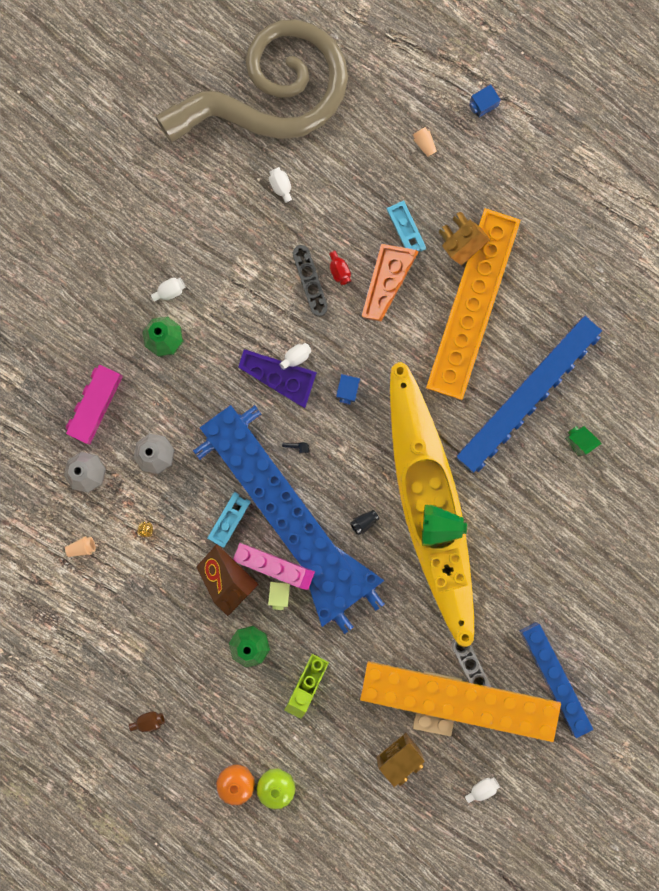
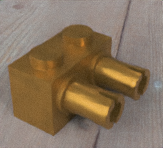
M458 212L456 215L459 218L454 216L453 221L460 229L453 233L448 225H444L442 228L445 231L440 229L439 234L446 241L442 247L451 259L462 266L490 239L481 227L471 219L467 220L463 212Z

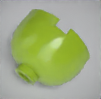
M277 768L266 771L257 784V796L260 802L273 810L282 809L287 806L295 794V782L292 776L282 771V769Z

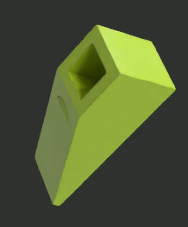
M311 654L284 711L302 719L329 664L328 661Z

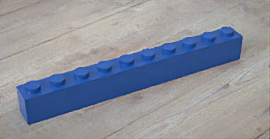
M587 316L582 317L457 454L455 459L471 473H474L475 470L479 472L486 465L484 463L485 459L488 456L492 458L498 452L496 447L501 442L505 444L511 437L509 433L514 428L517 430L524 423L522 419L525 415L530 416L537 409L535 404L539 400L543 402L550 394L548 390L552 386L554 388L557 387L563 380L560 377L565 372L568 374L575 367L573 364L577 358L581 360L588 352L586 348L590 344L594 346L601 338L599 334L602 330Z

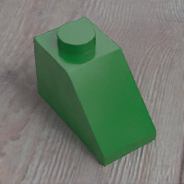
M575 426L568 431L569 436L565 438L578 457L587 455L602 444L585 426L580 428Z

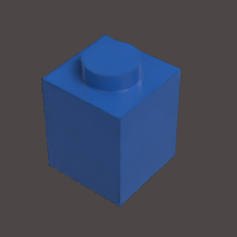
M490 84L471 96L469 106L474 114L477 113L480 118L498 107L501 99Z
M341 374L336 398L340 399V403L348 405L351 402L355 403L360 378Z

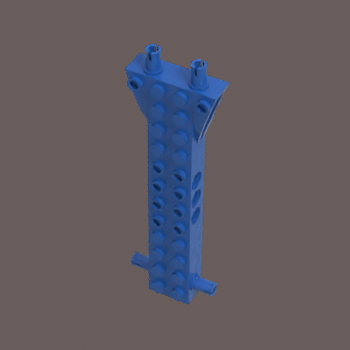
M232 405L228 406L200 427L207 437V441L193 449V452L199 460L212 450L219 453L302 567L315 571L309 589L321 626L323 627L332 620L337 623L343 634H346L348 630L344 624H346L349 630L354 626L344 615V610L362 597H366L375 611L379 609L375 601L382 607L385 603L376 593L375 587L381 584L384 579L335 546L249 430L248 424L262 415L258 408L253 405L245 413L238 415Z

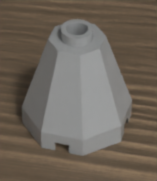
M149 433L136 442L133 458L142 471L160 474L166 468L172 466L175 449L167 437Z
M80 452L67 460L64 477L72 489L89 493L103 484L106 468L98 455Z

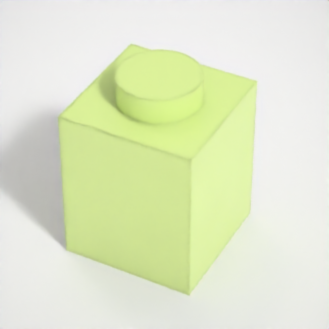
M279 581L270 582L268 605H271L272 609L284 610V607H288L290 584Z

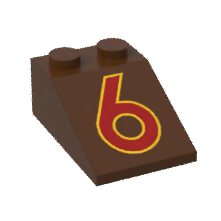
M218 544L196 566L214 604L227 616L259 585Z

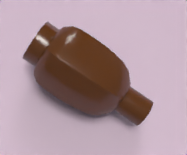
M154 711L142 714L137 718L136 722L129 724V730H139L144 733L158 730L161 725L165 724L164 716L162 713L158 714Z

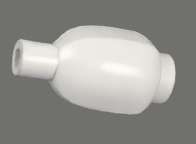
M280 167L270 171L269 182L275 193L282 196L285 203L291 201L292 198L289 194L291 184L287 174L281 171Z
M173 277L160 284L158 291L153 293L151 297L154 302L159 299L170 300L179 296L186 287L181 278L176 279Z
M306 343L295 345L286 352L285 360L279 364L280 367L284 370L288 366L295 367L308 359L311 348Z
M494 777L491 779L485 778L475 784L471 793L466 795L465 798L468 803L474 800H486L495 795L500 786Z

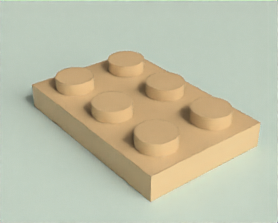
M423 671L426 674L462 681V678ZM415 713L413 729L451 736L454 721Z

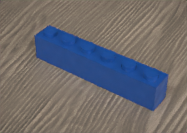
M535 622L519 630L554 701L561 702L560 712L571 734L578 738L594 730L541 625Z

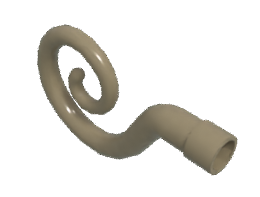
M280 20L267 25L255 35L247 51L246 67L248 76L257 88L277 98H291L303 92L309 81L308 68L301 59L295 56H289L286 59V65L297 72L296 81L290 85H279L268 80L261 71L260 60L265 47L277 38L295 37L307 40L324 55L329 69L327 90L321 101L311 111L299 117L281 118L261 113L222 92L201 91L177 105L170 106L156 115L155 118L171 143L190 132L191 128L210 116L222 118L258 135L277 139L304 137L323 126L336 113L343 101L349 78L346 59L338 44L325 31L314 24L301 20Z

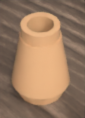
M424 127L413 134L414 142L427 157L437 152L430 130L428 131Z
M86 536L65 547L68 557L91 555L96 550L93 538H87Z

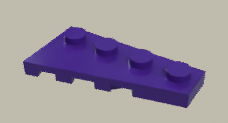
M245 349L243 350L238 366L239 369L304 409L306 408L317 372L299 366H288L283 370L279 365L282 361Z

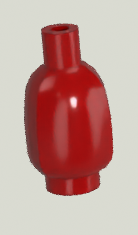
M336 251L330 252L329 255L332 260L330 271L334 280L339 282L341 286L350 283L351 271L344 259L338 257Z

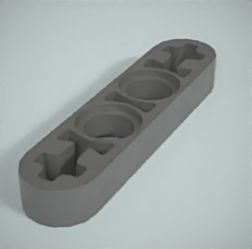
M298 245L293 250V258L308 304L314 316L322 317L327 313V302L309 249L304 245ZM299 250L307 253L304 255L305 262L309 260L310 263L302 264L301 257L296 256ZM305 267L312 269L313 273L310 277L302 275V270ZM316 285L319 289L316 295L309 294V286ZM321 296L322 299H318L321 306L324 305V308L319 313L318 310H314L316 308L315 300L311 302L310 299H316Z

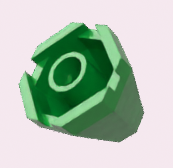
M168 316L151 319L143 330L145 348L158 357L174 355L183 343L181 326Z
M433 505L424 506L422 546H433L461 539L463 534H467V522H464L463 517Z
M255 626L237 629L229 642L232 659L244 667L262 664L270 651L267 634ZM249 647L251 650L248 652L245 649Z

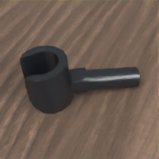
M305 442L282 443V447L298 448L299 454L310 452L309 445Z

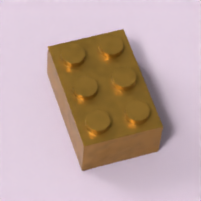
M404 733L376 757L378 769L393 787L403 785L408 780L407 776L412 772L417 773L420 771L425 762L421 750L407 733Z

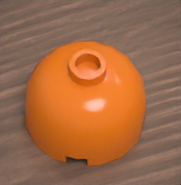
M242 765L228 766L219 774L216 782V790L219 797L229 805H241L247 802L255 789L254 776L247 767Z

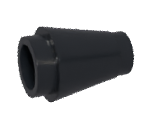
M375 510L353 518L350 525L354 532L360 535L361 533L364 534L380 518Z

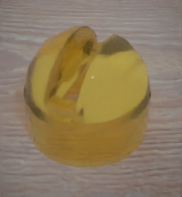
M145 521L141 522L138 526L137 534L143 537H151L153 525L149 521L147 523Z

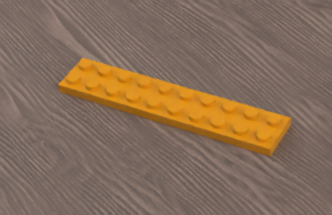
M484 208L479 227H481L490 241L466 263L426 389L463 400L521 221L520 219Z
M370 661L367 662L360 701L554 742L561 702Z

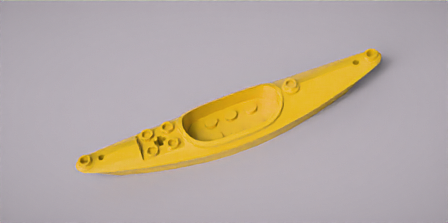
M398 362L391 368L390 407L394 460L401 503L416 554L442 616L456 642L462 647H468L474 641V608L466 534H463L461 539L433 546H422L424 506L433 505L462 517L457 490L442 443L419 387L408 366ZM446 564L448 567H451V571H449L450 573L448 575L445 572H442V569L445 568L444 565Z

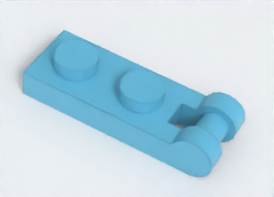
M401 201L388 207V215L404 248L417 251L426 250L424 241L405 202ZM415 238L416 244L411 246L409 241Z
M236 492L233 493L207 538L225 548L251 503L247 498L244 500L239 497L240 494ZM235 503L241 506L239 511L232 508Z

